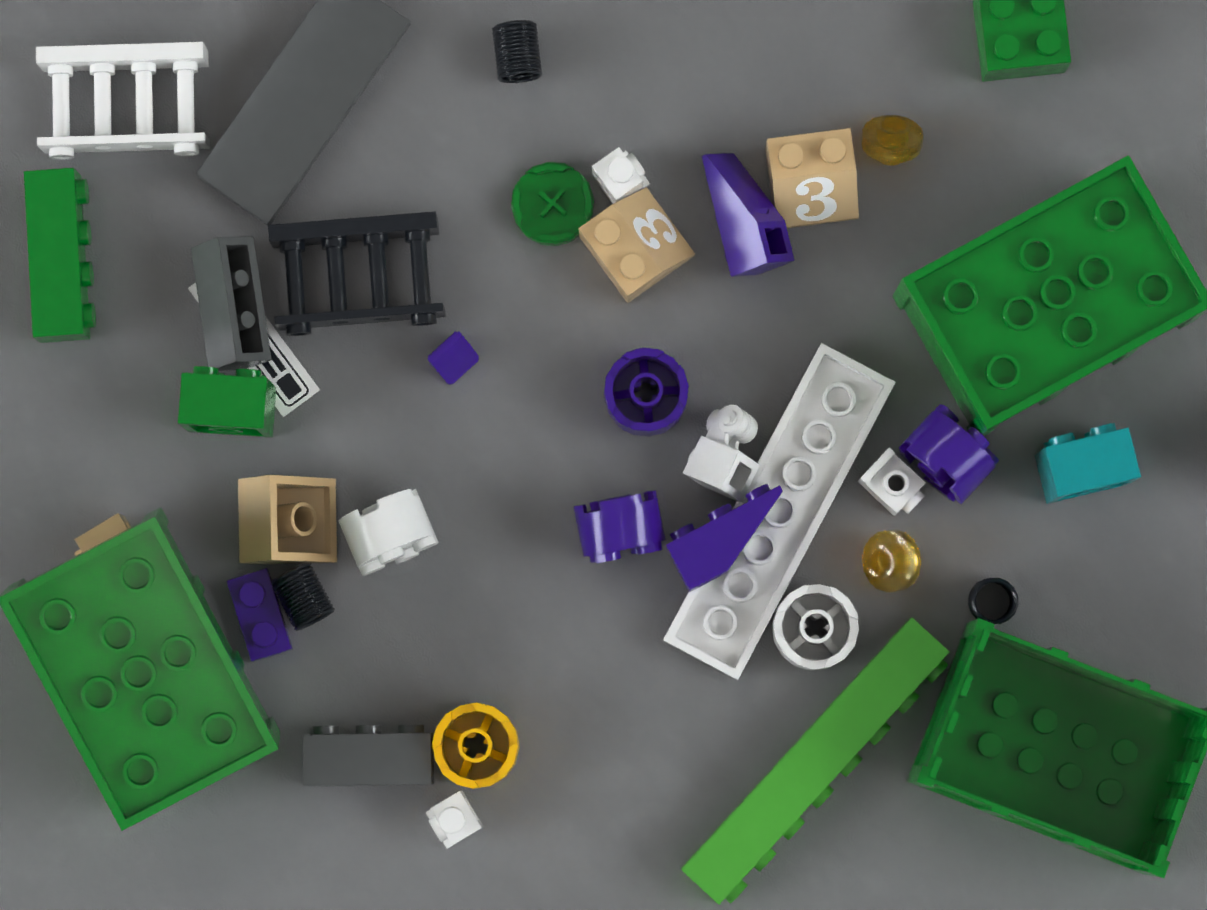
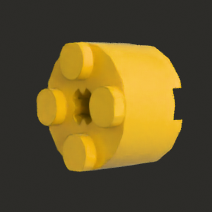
M477 702L460 705L446 713L437 725L432 741L435 761L442 774L456 785L472 789L492 786L504 779L516 764L520 748L517 730L509 717L493 706ZM478 733L482 734L485 737L483 743L488 745L485 754L477 753L475 758H472L467 754L470 748L465 747V742L467 738L475 739Z

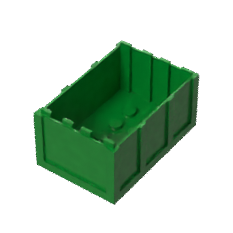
M1129 155L902 278L892 296L900 311L904 309L969 423L966 427L967 430L973 427L984 437L1007 419L1037 403L1040 406L1058 396L1069 385L1109 363H1112L1113 366L1131 356L1144 344L1175 327L1180 330L1194 322L1207 311V290Z
M162 507L146 514L143 520L133 527L28 581H25L23 578L9 585L0 595V606L121 831L279 749L280 729L273 716L268 718L243 671L245 664L238 650H232L203 596L204 586L198 575H192L167 528L169 521Z
M978 618L966 623L906 782L1144 875L1165 878L1170 864L1166 860L1207 752V708H1197L1150 689V684L1140 680H1125L1068 657V652L1055 647L1045 649L994 629L995 624Z

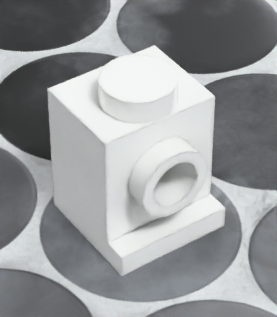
M620 147L592 165V176L612 204L650 185L644 176L645 171L637 158L632 153L628 154L626 150L622 152Z
M890 447L857 481L893 516L901 509L909 514L925 497L920 488L926 482L908 467ZM892 476L900 477L904 483L903 489L900 491L891 490L888 485L889 478Z
M462 790L425 812L435 834L447 849L484 827Z

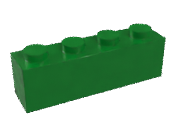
M75 168L24 171L33 338L40 343L90 339V328L96 327V311L94 303H88L87 287H91L94 284L92 262H86L85 245H91L89 220H83V204L89 203L87 179H81V175Z

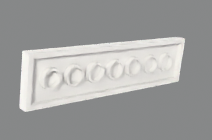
M823 343L820 344L758 461L760 466L747 491L749 493L764 484H768L771 490L780 485L783 492L728 572L688 592L663 641L736 680L739 679L893 389L895 381ZM744 497L742 503L737 501L733 509L747 503L746 497Z

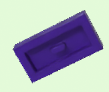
M267 568L227 581L251 662L293 650L279 601L275 594L276 592L272 589L273 586L270 585L272 579Z

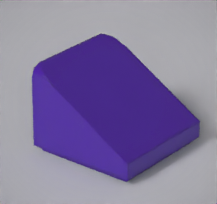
M455 331L428 355L427 360L445 382L451 385L479 361V356L459 331Z

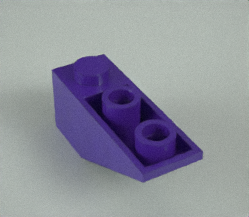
M735 154L702 155L705 176L709 185L715 217L719 226L731 277L759 275L795 261L785 220Z
M764 484L745 495L747 503L735 509H732L730 503L709 513L707 516L710 522L695 529L693 524L690 523L669 534L672 542L666 544V550L689 592L728 572L783 492L780 485L771 490L768 484Z

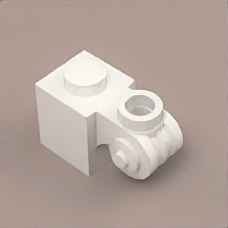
M728 405L721 410H714L709 415L706 424L708 433L706 437L701 435L695 449L690 453L683 474L707 489L742 503L760 465L740 452L738 447L739 443L745 444L754 439L757 434L758 424L754 417L737 405Z

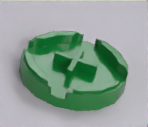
M546 162L533 166L520 178L512 192L511 209L516 225L527 238L540 245L559 246L574 241L579 237L578 228L593 217L594 197L589 182L580 172L565 163Z

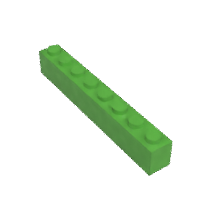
M913 617L909 618L680 869L718 905L724 899L731 904L747 887L748 884L742 879L754 867L760 872L777 854L772 849V846L782 836L787 840L791 839L803 826L805 821L800 817L811 804L818 809L832 794L834 789L829 784L839 773L847 777L862 761L863 758L857 753L869 741L875 746L891 729V726L886 721L896 710L904 714L920 697L915 692L916 688L925 679L932 683L946 669L948 664L943 659L950 651Z

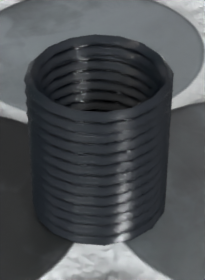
M514 20L497 24L492 28L494 52L496 54L495 61L497 62L496 69L498 70L497 79L500 82L522 83L536 80L542 76L538 48L539 41L537 40V24L535 22Z
M309 562L283 573L270 584L273 586L272 589L276 591L275 594L278 595L277 598L280 599L279 602L284 606L283 609L286 610L285 613H287L289 621H292L291 624L295 627L294 630L296 631L324 619L335 610L333 604H330L331 600H328L329 597L326 596L327 593H325V589H322L323 585H321L317 574H315Z
M987 578L977 582L968 596V607L971 614L976 619L980 618L993 624H1002L1009 621L1016 613L1019 605L1018 594L1015 588L1008 581L1001 578ZM988 583L1001 585L1009 595L1010 605L1007 612L996 620L985 618L976 606V597L979 590Z

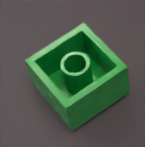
M973 0L982 82L1066 72L1071 64V54L1064 0Z
M194 366L193 373L182 372L178 424L190 433L273 438L276 387L266 376L261 375L262 371L236 369V376L219 373V368Z

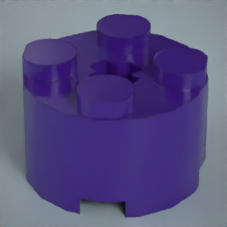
M642 347L626 352L613 364L606 375L604 400L610 417L619 428L632 435L651 437L667 432L679 422L686 409L689 385L684 369L674 358L665 354L660 349ZM650 383L651 390L657 389L658 394L652 396L650 402H642L641 397H636L634 392L641 390V384Z
M940 404L920 423L898 449L909 465L915 459L919 462L917 466L926 475L923 478L952 502L957 500L962 504L995 469L999 459L987 448L990 443L978 430L970 427L967 431L957 424L959 421L958 417L945 405Z
M656 490L643 492L645 500H642L640 493L590 502L591 511L588 512L586 504L574 506L583 557L589 556L591 563H602L621 559L620 550L631 549V554L638 555L663 550L661 541L666 540Z

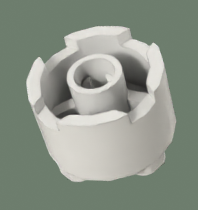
M406 489L376 500V504L362 510V515L356 509L338 520L362 576L384 568L385 564L395 560L396 564L418 556L420 551L438 544L435 532L416 489Z
M821 584L803 585L789 593L777 607L772 622L773 641L781 656L794 666L810 671L828 669L844 660L855 647L859 632L858 613L850 599L837 588ZM810 617L813 621L821 618L825 622L826 626L822 628L825 632L823 638L820 639L816 634L811 637L806 634L804 630L808 627L804 623L806 618Z

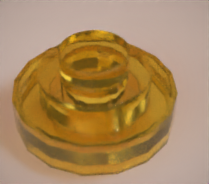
M899 115L875 117L865 123L862 129V149L868 156L880 161L884 165H899L914 159L920 154L923 148V130L915 121Z
M897 529L877 532L869 538L864 547L862 557L864 573L868 581L876 589L886 593L906 590L914 584L920 573L921 557L914 539L906 532Z

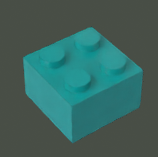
M1115 423L1091 428L1090 432L1084 433L1085 438L1075 440L1074 433H1068L1052 437L1048 442L1043 443L1044 448L1034 456L1046 504L1126 486L1141 478L1129 427L1117 430Z

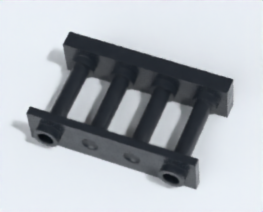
M436 211L268 225L270 244L273 248H280V253L285 254L289 315L274 316L276 327L279 330H286L287 336L311 334V328L403 320H411L412 326H428L437 324L436 318L446 317L443 303L431 304L426 242L430 241V236L439 235ZM405 238V242L410 243L414 305L389 307L385 246L389 244L388 239ZM363 241L364 246L368 247L372 308L347 310L343 249L347 248V242ZM322 244V250H326L331 312L306 314L301 252H305V246Z

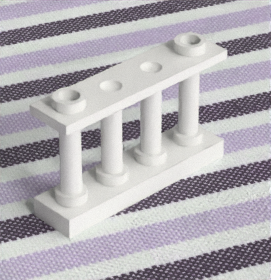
M203 42L36 47V64L43 72H48V76L52 77L53 137H37V146L44 154H49V158L66 160L73 159L74 153L174 150L175 155L194 156L199 154V149H210V140L205 132L195 133L194 73L198 72V68L209 67L208 49ZM173 68V72L177 73L178 133L153 134L152 75L156 74V69ZM115 70H131V73L135 75L136 134L111 135V76L115 75ZM73 71H90V75L94 76L95 136H70L69 77L73 76Z

